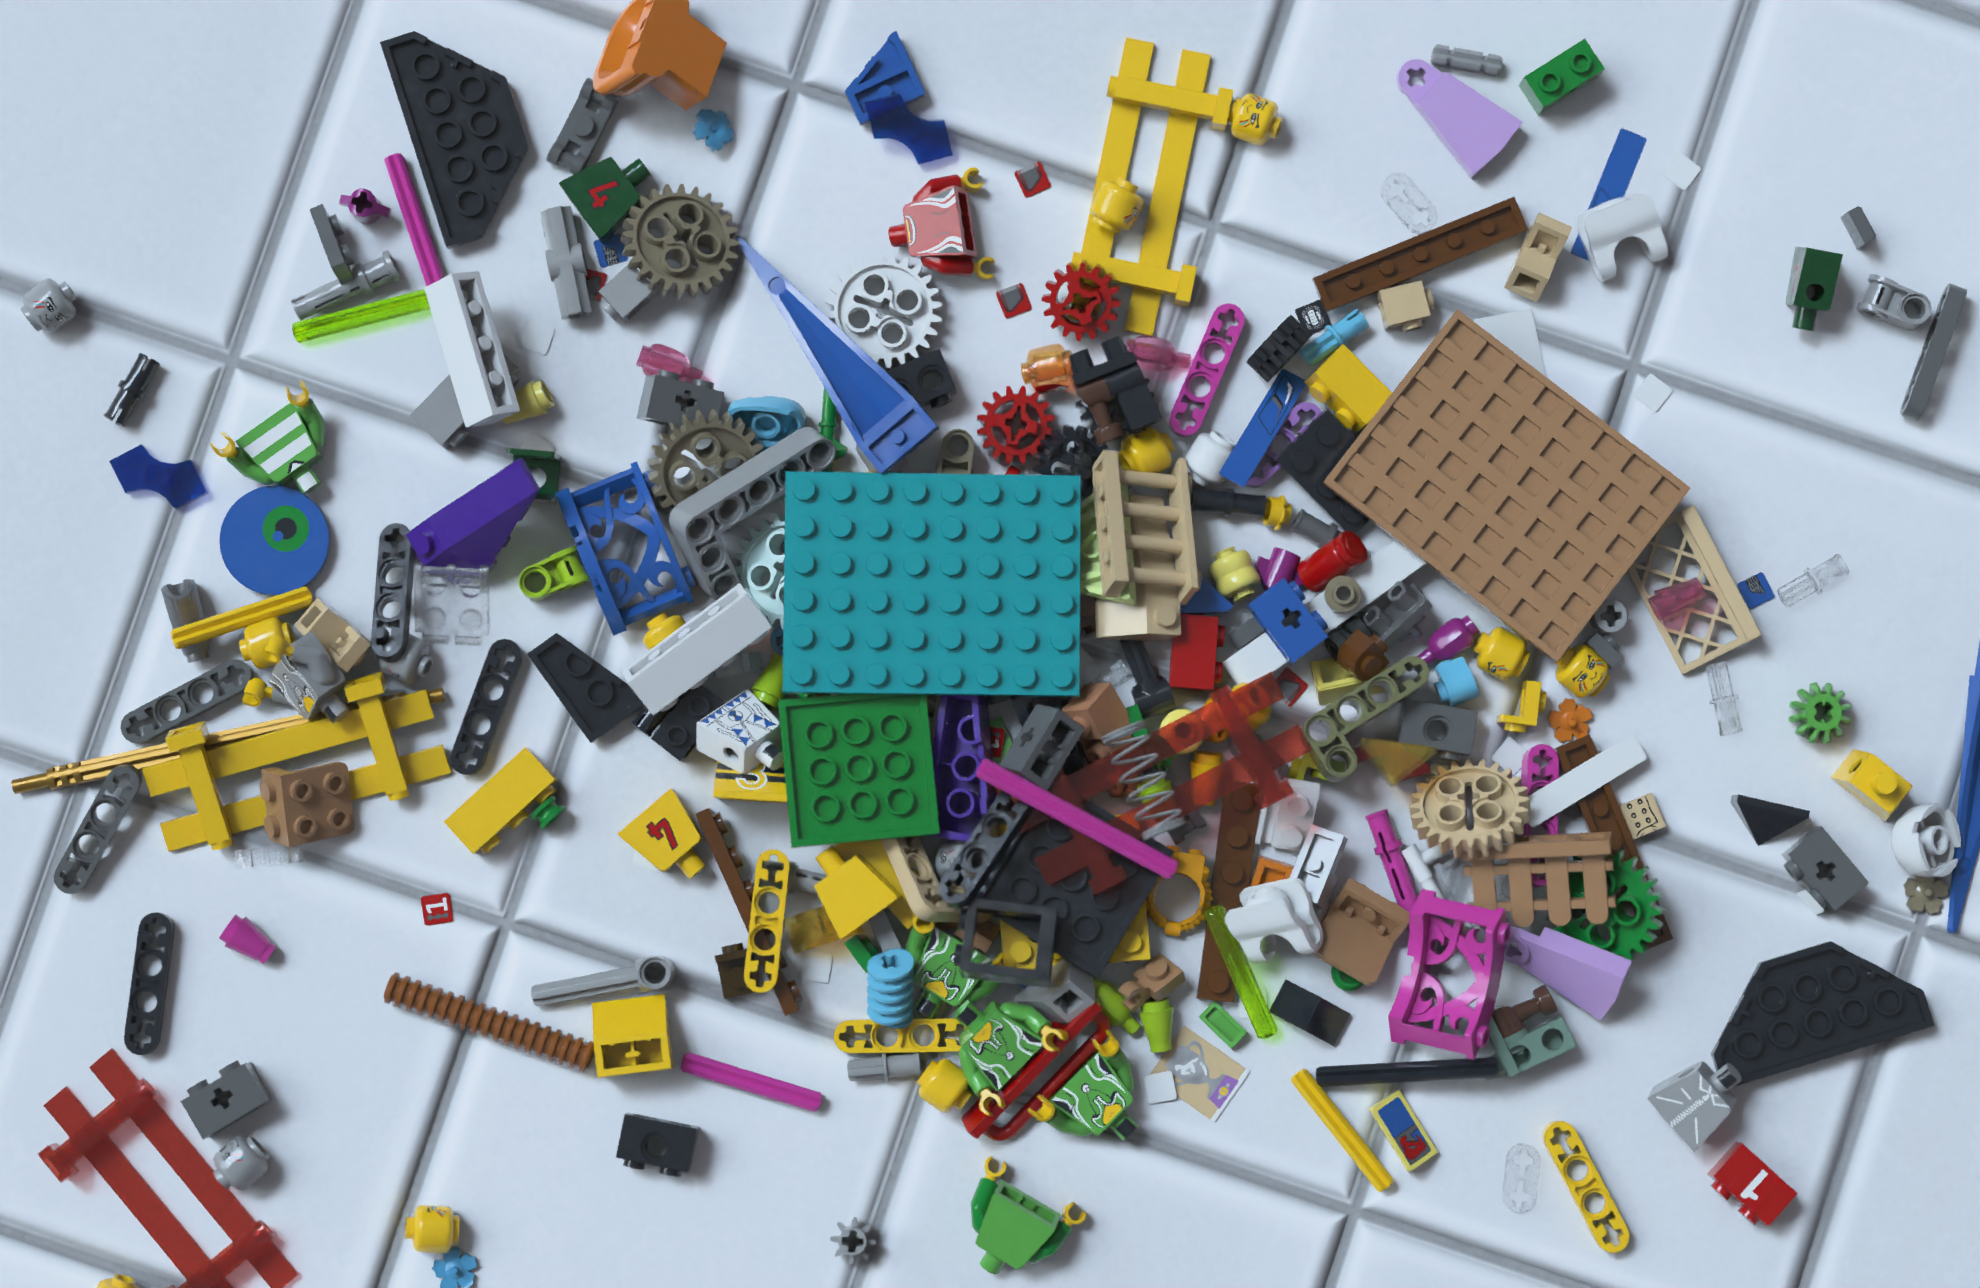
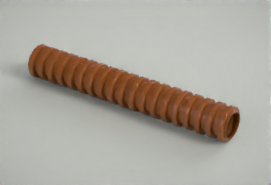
M398 972L391 975L383 996L384 1003L390 1004L392 1001L395 1002V1007L406 1006V1011L417 1010V1014L420 1016L426 1013L428 1014L427 1018L433 1019L437 1017L440 1023H444L445 1020L449 1021V1026L455 1027L456 1024L460 1025V1030L471 1029V1034L474 1035L480 1032L483 1038L493 1037L492 1041L498 1042L500 1039L503 1041V1045L509 1046L510 1043L514 1044V1049L525 1048V1053L528 1054L534 1051L539 1058L545 1055L548 1061L558 1060L557 1064L563 1065L564 1062L568 1063V1068L579 1067V1072L582 1073L588 1070L593 1058V1041L585 1043L584 1038L574 1039L571 1033L565 1036L562 1034V1030L551 1031V1026L540 1027V1022L531 1024L530 1019L524 1018V1020H520L517 1014L509 1016L506 1010H503L502 1013L497 1012V1007L493 1006L489 1009L486 1003L478 1005L474 999L466 1001L465 996L455 997L452 991L446 994L443 992V988L438 987L435 990L432 984L422 985L421 980L412 982L411 977L405 976V978H401Z

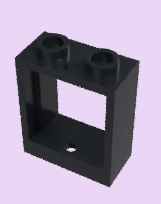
M974 898L968 905V908H961L959 917V930L965 931L963 944H956L954 966H959L961 978L1050 988L1059 922L1058 908ZM978 913L1041 920L1035 970L972 962Z

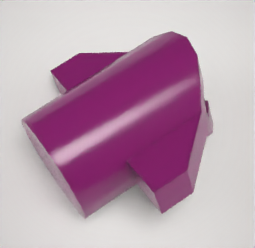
M365 188L355 190L351 196L341 195L339 200L340 205L348 207L356 219L364 224L374 223L380 216L386 218L390 216L391 209L381 205L373 193Z
M1274 547L1269 560L1258 556L1255 567L1260 575L1263 590L1267 591L1283 578H1285L1288 584L1294 581L1298 586L1302 585L1303 582L1296 571L1301 557L1278 547Z

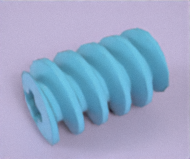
M889 949L873 956L867 965L868 1017L875 1023L889 1028H904L913 1020L914 959L912 954L906 949Z

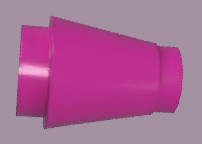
M237 914L234 915L219 937L220 940L226 943L224 947L256 961L258 960L262 964L266 962L276 947L246 916L242 919Z

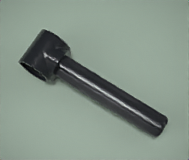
M1119 640L1136 685L1132 687L1131 693L1135 704H1138L1143 720L1177 708L1166 678L1156 676L1143 641Z

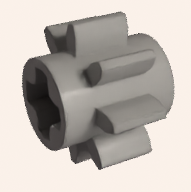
M853 1217L851 1225L847 1227L839 1221L837 1226L841 1231L840 1236L834 1235L830 1237V1241L839 1242L840 1248L837 1249L835 1256H840L844 1252L849 1255V1264L853 1263L855 1255L858 1254L868 1259L869 1255L865 1250V1246L876 1244L875 1239L867 1238L866 1233L870 1230L871 1224H867L863 1228L857 1226V1217ZM850 1231H857V1237L863 1239L864 1242L857 1244L855 1250L849 1249V1243L843 1242V1237H848Z

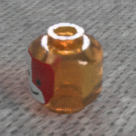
M1059 343L1030 349L1027 353V362L1021 363V373L1025 385L1031 384L1035 392L1037 391L1039 394L1067 389L1071 385L1070 378L1073 375L1069 355L1072 354V351L1065 350Z

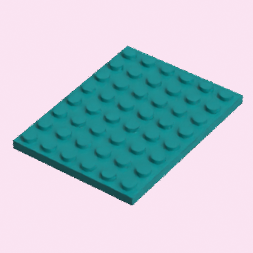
M786 471L783 694L1079 697L1081 476Z

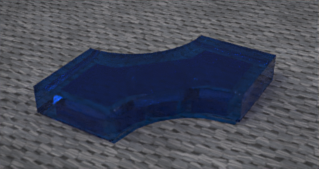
M900 93L864 102L874 139L890 138L903 143L911 150L918 165L953 155L944 119L928 120L916 116L906 107Z
M141 444L109 461L126 494L141 490L154 491L163 495L172 507L177 510L209 493L192 460L172 464L161 462L149 454L144 445Z

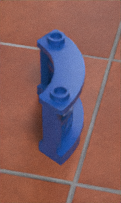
M637 461L631 463V468L574 492H570L568 487L555 493L613 636L627 631L626 626L685 601H687V604L694 601L690 588L696 586L688 566L680 567L651 496V493H653L651 488L655 484L651 483L648 479L647 474L650 473L649 471L641 472ZM636 487L638 498L634 503L626 502V494L624 493L619 498V508L612 507L610 496ZM604 499V506L586 507ZM645 504L648 507L654 525L637 515L645 507ZM600 519H606V532L601 538L593 537L591 535L592 527L597 525L602 528ZM614 520L635 527L648 536L645 554L636 573L622 561L616 559H603L599 561L596 554L602 551L612 539ZM660 541L664 546L670 563L656 561ZM618 568L624 571L631 580L626 584V581L621 576L619 583H612L609 578L610 572ZM662 572L669 573L675 581L676 588L652 597L644 587L647 579L654 586L664 587L659 583L658 577ZM638 592H640L642 596L646 599L645 601H642L633 606L620 610L622 607L628 604L637 595Z

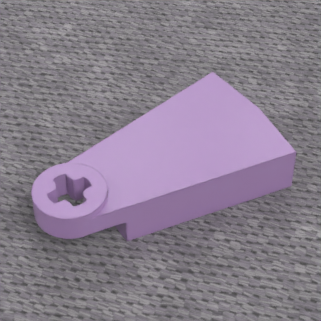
M1413 59L1407 61L1398 71V88L1409 99L1470 179L1501 152L1522 124L1521 120L1447 72L1443 74L1423 60ZM1409 70L1412 73L1420 70L1424 74L1421 78V81L1424 83L1422 87L1419 84L1411 87L1407 83L1410 79V76L1407 74Z
M1511 927V935L1508 943L1505 945L1504 960L1517 964L1600 1021L1615 1003L1625 984L1632 964L1631 960L1547 927L1543 929L1540 936L1517 927ZM1511 942L1516 944L1518 947H1513L1511 945Z

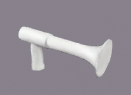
M1414 844L1401 851L1422 888L1436 891L1437 897L1444 899L1428 865L1447 854H1452L1454 852L1453 849H1449L1442 855L1440 854L1438 844L1420 853L1417 845ZM1438 916L1450 925H1454V919ZM1464 925L1462 934L1470 931L1474 926L1468 927Z

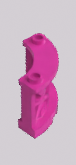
M1422 889L1409 912L1410 929L1407 955L1414 957L1411 964L1410 976L1403 975L1396 999L1388 1015L1391 1042L1405 1045L1408 1040L1465 1054L1468 1059L1475 1060L1479 1049L1485 1048L1489 1041L1490 1028L1488 1026L1498 994L1505 945L1508 943L1511 935V924L1506 923V909L1498 907L1495 911L1438 898L1436 891ZM1437 916L1454 919V925H1450ZM1465 922L1487 927L1485 931L1486 941L1481 943L1477 939L1479 929H1471L1464 936L1462 933ZM1449 939L1446 950L1442 954H1438L1434 950L1435 940H1439L1442 945H1446ZM1459 949L1470 964L1476 981L1464 993L1447 1002V994L1443 984L1438 978L1430 974L1431 965L1445 963ZM1479 954H1485V962H1483ZM1429 987L1433 988L1436 993L1435 1007H1433L1435 998H1431L1429 1001L1424 999L1425 991ZM1477 999L1475 1008H1473L1472 1006H1469L1471 1003H1473V1002ZM1446 1016H1449V1024L1453 1029H1459V1021L1462 1018L1468 1019L1469 1024L1464 1037L1443 1032ZM1434 1020L1433 1030L1414 1025L1415 1022Z

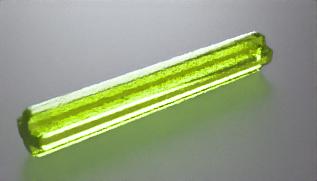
M425 289L295 322L292 324L294 339L301 343L429 310L430 306Z
M1223 905L1212 906L1205 911L1206 921L1259 1039H1268L1277 1033V1026L1239 941L1231 934L1225 923L1224 917L1227 914Z

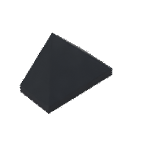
M1739 794L1732 795L1730 801L1758 846L1808 819L1810 814L1808 810Z

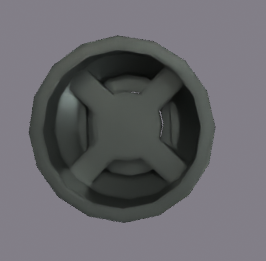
M1352 616L1343 622L1342 628L1338 631L1332 630L1327 633L1328 638L1323 641L1327 651L1337 663V655L1341 645L1357 629L1368 637L1372 636L1366 625L1356 616Z

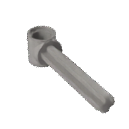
M651 956L635 960V966L533 985L531 987V997L534 1005L539 1007L638 987L641 992L663 989L674 981L676 969L673 962L667 957ZM654 962L661 963L666 971L665 978L660 983H654L648 975L649 967Z

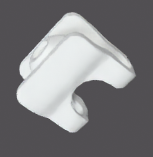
M1631 193L1580 212L1575 218V226L1585 248L1592 271L1596 278L1602 282L1616 276L1617 267L1614 260V251L1618 243L1626 237L1636 239L1650 261L1657 262L1667 258V244L1660 226L1654 200L1649 195Z
M1297 877L1244 888L1240 894V901L1243 907L1229 910L1224 917L1229 931L1239 941L1249 961L1254 964L1270 961L1276 949L1274 934L1286 938L1296 952L1301 954L1317 952L1323 942V930L1313 910L1309 891L1305 883Z

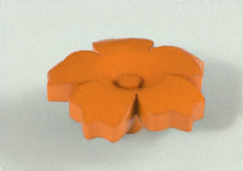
M1565 698L1563 702L1558 704L1560 711H1549L1547 719L1552 728H1557L1554 732V737L1560 742L1570 741L1572 734L1577 739L1588 735L1587 730L1589 726L1584 722L1593 717L1591 709L1584 707L1582 704L1576 707L1573 698Z

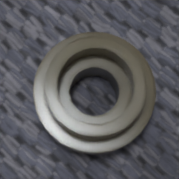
M1337 576L1326 585L1324 591L1325 601L1336 612H1349L1359 604L1361 588L1353 578ZM1345 587L1349 590L1350 597L1348 600L1342 601L1338 599L1336 595L1338 588Z

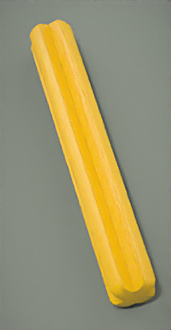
M304 586L175 628L170 632L171 640L176 649H181L245 628L247 625L270 617H279L309 607L313 603V598L308 587Z
M1303 1068L1291 1077L1292 1084L1378 1192L1386 1190L1393 1183V1178L1323 1089L1317 1084L1308 1070Z

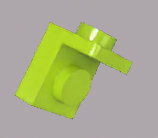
M1302 751L1300 758L1293 756L1288 777L1303 780L1306 769L1312 770L1311 777L1332 783L1323 777L1307 751ZM1332 758L1329 759V764L1334 771L1344 772L1347 763Z

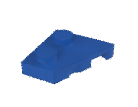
M897 31L892 32L888 36L885 44L875 56H872L864 66V70L858 77H855L845 90V95L860 126L926 96Z

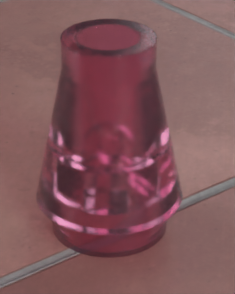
M1694 577L1689 581L1655 590V595L1648 598V601L1660 623L1663 624L1667 621L1673 623L1697 601L1704 598L1706 593L1700 581Z

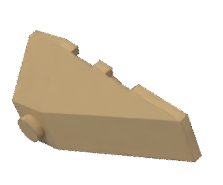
M1128 496L1129 502L1165 506L1163 497ZM1130 517L1131 535L1170 538L1167 521ZM1133 550L1134 567L1175 571L1173 553ZM1135 582L1137 604L1134 605L1096 598V639L1164 642L1181 635V615L1177 586Z

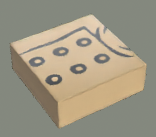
M1648 793L1619 805L1633 840L1666 827L1653 793Z

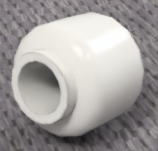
M1212 430L1210 434H1199L1185 455L1187 467L1191 469L1189 473L1192 479L1205 487L1209 482L1214 484L1224 483L1227 478L1221 476L1219 472L1236 444L1215 430Z

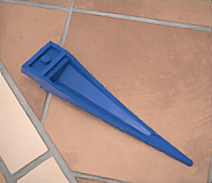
M736 236V240L740 242L739 246L805 353L856 444L880 474L888 473L935 433L939 426L916 398L742 237Z
M1980 641L1975 674L1969 676L1957 810L1961 847L1954 848L1953 859H1958V862L1952 871L1947 923L1948 933H1955L1958 929L1971 876L1980 849Z

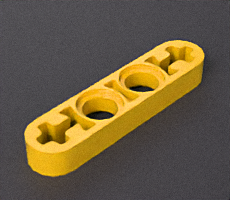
M776 849L763 852L758 857L756 863L744 981L749 989L757 993L771 990L776 984L778 977L790 866L787 856ZM771 855L778 856V862L784 864L783 870H778L775 875V882L783 881L781 890L773 886L759 887L760 879L768 881L769 872L767 869L762 868L763 861H769ZM765 892H773L780 899L779 908L773 913H764L758 906L759 897ZM761 929L771 930L776 937L775 945L769 950L757 948L754 943V936L757 931ZM753 952L761 956L775 955L774 963L766 961L765 971L771 974L772 978L771 981H765L763 987H757L756 980L750 979V973L756 972L759 960L751 961V954Z
M914 1018L907 1027L895 1028L898 1034L897 1041L892 1046L887 1047L879 1044L876 1038L878 1029L884 1025L875 1023L871 1019L846 1020L835 1029L834 1042L838 1049L846 1053L957 1052L960 1050L961 1045H957L955 1038H945L946 1046H938L940 1031L937 1024L945 1023V1031H955L957 1024L961 1023L956 1018ZM922 1024L930 1026L935 1035L932 1043L926 1046L917 1044L913 1039V1031ZM864 1025H873L870 1035L873 1047L866 1048V1040H856L854 1047H847V1042L840 1040V1033L846 1032L847 1026H854V1032L866 1033Z
M1556 1120L1550 1122L1542 1132L1543 1144L1597 1245L1607 1252L1616 1253L1623 1250L1629 1242L1628 1228L1576 1130L1565 1121ZM1557 1127L1560 1131H1568L1569 1136L1565 1138L1568 1148L1572 1150L1577 1146L1579 1150L1577 1153L1568 1154L1561 1162L1558 1155L1565 1154L1561 1145L1558 1143L1552 1144L1550 1141L1555 1136L1553 1130ZM1576 1159L1582 1160L1587 1167L1585 1177L1578 1181L1570 1179L1567 1174L1568 1164ZM1592 1192H1598L1604 1198V1207L1597 1213L1588 1212L1584 1205L1586 1196ZM1612 1212L1613 1218L1606 1220L1612 1229H1620L1621 1234L1617 1236L1618 1243L1613 1245L1609 1241L1603 1242L1602 1238L1607 1235L1606 1230L1600 1222L1595 1227L1592 1222L1593 1220L1602 1219Z

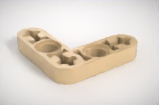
M919 837L882 840L913 913L918 918L927 922H959L961 908H952L942 899L939 893V882ZM910 867L918 873L919 877L911 871ZM952 885L949 889L953 895L956 893L962 895L965 891L962 886L956 887ZM978 913L977 923L987 922L993 915Z

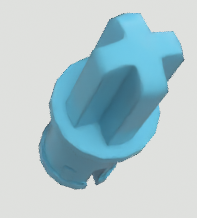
M1354 309L1334 325L1325 326V333L1300 350V354L1308 365H1314L1332 351L1338 349L1342 344L1345 345L1352 338L1367 330L1369 324L1363 314L1359 313L1358 309Z

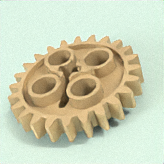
M1466 759L1462 767H1459L1455 761H1451L1450 770L1438 766V776L1429 773L1425 774L1426 783L1418 782L1416 784L1417 793H1411L1412 804L1409 805L1412 828L1417 830L1419 840L1427 839L1428 848L1439 844L1440 854L1442 855L1449 849H1453L1454 858H1458L1462 851H1467L1469 858L1472 859L1477 850H1481L1485 856H1489V847L1493 846L1495 849L1502 851V841L1513 844L1515 842L1514 833L1523 834V824L1529 823L1530 801L1527 787L1522 786L1520 776L1512 778V769L1508 768L1500 772V766L1497 762L1488 768L1486 767L1485 759H1482L1477 766H1472L1471 760ZM1472 786L1474 829L1471 831L1468 830L1466 787Z

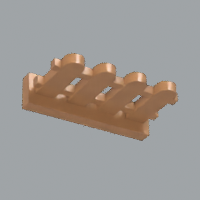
M1612 831L1514 836L1515 842L1513 844L1502 841V851L1495 849L1493 846L1489 847V856H1485L1481 850L1475 851L1472 859L1469 858L1467 851H1462L1461 853L1462 861H1471V865L1464 866V877L1472 876L1474 902H1467V904L1495 911L1498 907L1506 909V912L1511 911L1512 920L1519 927H1528L1532 924L1535 918V910H1548L1551 922L1555 925L1563 926L1570 921L1572 909L1586 908V916L1591 923L1602 924L1608 918L1609 907H1616V896H1608L1606 870H1613V859H1605V855L1611 854L1613 848ZM1568 856H1582V860L1568 861ZM1545 857V862L1531 863V858ZM1494 859H1507L1508 864H1494ZM1583 871L1585 897L1571 898L1569 872ZM1546 873L1548 899H1534L1532 874ZM1495 875H1509L1511 900L1497 901Z

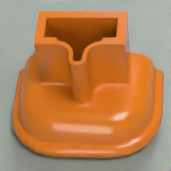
M632 0L620 14L607 37L592 79L594 91L604 96L613 94L626 97L650 84L684 110H688L708 96L727 42L689 14L690 4L688 0Z

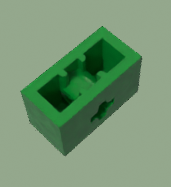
M1583 39L1524 76L1518 86L1536 114L1540 115L1597 79L1605 68L1587 40Z

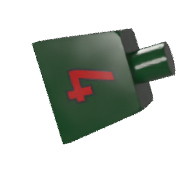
M609 157L562 180L559 185L601 243L604 244L623 225L625 219L630 218L628 212L631 206L638 207L640 194L635 187L652 175L639 158L621 170L614 159Z
M1795 247L1786 296V304L1796 306L1792 328L1814 331L1818 310L1829 312L1843 254L1807 247ZM1812 284L1815 294L1811 299H1808L1806 290Z

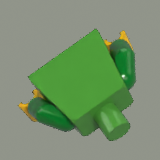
M990 1156L986 1159L984 1165L986 1176L980 1179L970 1204L972 1228L978 1233L975 1243L986 1251L980 1261V1265L987 1272L998 1274L1005 1263L1015 1269H1021L1026 1262L1035 1264L1055 1255L1071 1234V1226L1085 1220L1086 1211L1083 1210L1076 1220H1072L1069 1217V1209L1075 1202L1067 1203L1062 1209L1063 1220L1059 1221L1061 1214L1001 1179L997 1185L996 1179L1002 1177L1006 1172V1162L1004 1161L1000 1172L992 1173L988 1168L993 1157Z

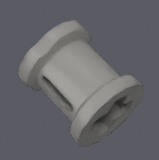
M1606 600L1591 617L1590 624L1600 634H1612L1624 627L1627 622V611L1620 602ZM1607 608H1609L1610 614H1616V621L1611 622L1610 627L1606 620H1601L1600 614L1606 612Z

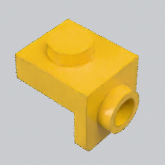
M1528 680L1522 682L1519 716L1497 715L1496 723L1505 724L1504 731L1526 733L1527 727L1537 726L1538 713H1544L1546 705V691H1541L1542 682Z

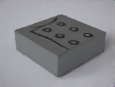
M1858 206L1840 217L1857 249L1869 244L1876 238V234L1861 207Z

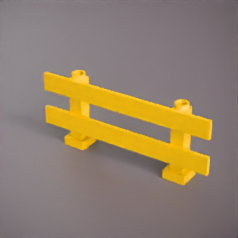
M1126 37L1118 77L1110 75L1106 97L1113 98L1092 201L1104 181L1117 183L1119 177L1126 180L1141 106L1168 111L1169 117L1139 261L1136 263L1110 257L1115 233L1093 221L1095 216L1090 211L1081 253L1073 252L1072 263L1076 269H1079L1081 262L1087 260L1088 269L1093 270L1097 264H1100L1101 270L1099 274L1102 276L1110 272L1113 274L1109 283L1133 287L1124 331L1152 337L1161 293L1175 296L1174 305L1188 307L1195 280L1196 266L1183 264L1181 272L1167 269L1197 119L1211 120L1210 129L1224 132L1234 90L1219 87L1217 95L1204 93L1211 55L1182 49L1175 86L1147 81L1154 43ZM1084 278L1085 283L1093 287L1099 286L1093 280ZM1078 293L1075 300L1070 304L1081 303L1083 308H1086L1085 306L1092 298H1082L1080 293ZM1097 304L1094 308L1096 320L1100 304ZM1068 314L1067 318L1069 320L1079 321L1078 318Z
M381 671L346 682L344 690L348 703L357 700L359 708L349 710L344 718L334 724L327 717L209 750H205L203 744L209 736L205 721L170 730L165 738L169 752L178 750L180 758L142 769L150 796L153 797L190 786L198 812L160 823L168 852L205 841L208 842L213 851L224 849L233 844L232 834L264 825V819L267 814L265 801L262 799V796L258 795L223 805L215 782L217 778L364 737L369 739L376 763L348 770L351 800L385 792L389 801L399 800L410 795L408 785L451 773L443 744L400 756L394 739L393 729L435 717L427 690L424 689L383 701L381 693L385 692L386 681Z

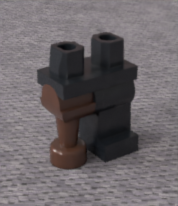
M1120 336L1101 343L1107 361L1094 366L1088 349L1069 355L1073 373L1070 380L1082 405L1089 408L1099 427L1094 432L1098 445L1108 443L1125 435L1121 423L1112 422L1107 405L1110 402L1117 400L1130 434L1161 422L1163 419L1149 391L1134 352H1128Z

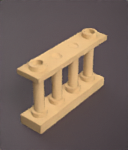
M1103 450L1091 467L1093 472L1092 480L1102 596L1117 598L1130 582L1177 586L1179 604L1186 605L1195 592L1199 591L1202 580L1201 572L1197 570L1190 503L1192 476L1190 473H1187L1186 458H1179L1168 474L1123 470L1122 466H1119L1118 452ZM1121 484L1168 489L1170 506L1126 502L1125 498L1121 497ZM1135 517L1171 521L1173 539L1131 535L1127 530H1124L1123 518ZM1127 549L1174 553L1176 571L1132 567L1130 563H1127L1126 551Z

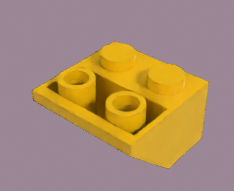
M666 994L592 1003L593 1044L597 1078L671 1069L674 1067Z

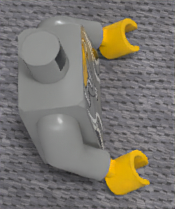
M313 632L307 633L290 645L281 636H274L269 639L264 645L261 657L270 663H276L268 680L272 687H267V684L259 678L249 680L244 689L243 702L246 705L256 707L261 704L263 697L271 698V702L290 704L305 719H311L320 712H323L333 724L344 718L350 709L338 696L346 682L345 676Z

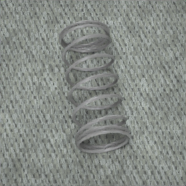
M1141 720L1103 736L1101 740H1103V745L1106 747L1141 740L1115 756L1111 761L1112 765H1122L1150 758L1128 771L1119 779V783L1127 784L1157 777L1131 793L1126 799L1127 802H1138L1166 795L1137 813L1134 817L1136 821H1143L1173 814L1142 833V840H1147L1184 825L1186 821L1184 820L1185 817L1172 820L1182 813L1181 809L1139 817L1174 794V791L1169 790L1131 799L1139 792L1163 779L1167 774L1166 772H1158L1123 780L1159 756V754L1153 753L1115 762L1151 738L1150 735H1142L1110 743L1145 728L1147 724H1144L1145 721Z

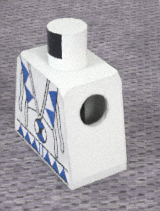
M748 689L697 722L696 749L739 773H747L761 763L771 770H777L784 763L783 751L780 749V722Z

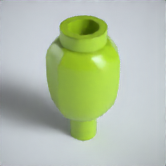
M1094 977L1095 996L1102 1006L1101 1010L1109 1018L1111 1027L1121 1026L1130 1035L1135 1033L1140 1024L1131 1016V1011L1122 1004V1001L1126 998L1119 993V988L1109 980L1100 981Z

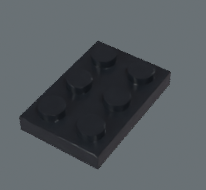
M1324 409L1279 454L1274 462L1343 532L1351 531L1356 535L1369 519L1322 484L1356 438L1328 409Z

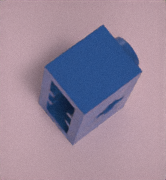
M1283 578L1249 603L1246 608L1289 665H1292L1328 638L1324 632L1328 626L1316 610L1310 613L1302 601L1306 599V596L1294 581L1288 584L1285 578ZM1284 610L1289 615L1294 612L1298 615L1299 618L1295 621L1296 629L1292 625L1286 627L1282 625L1281 621L1285 618L1282 613Z

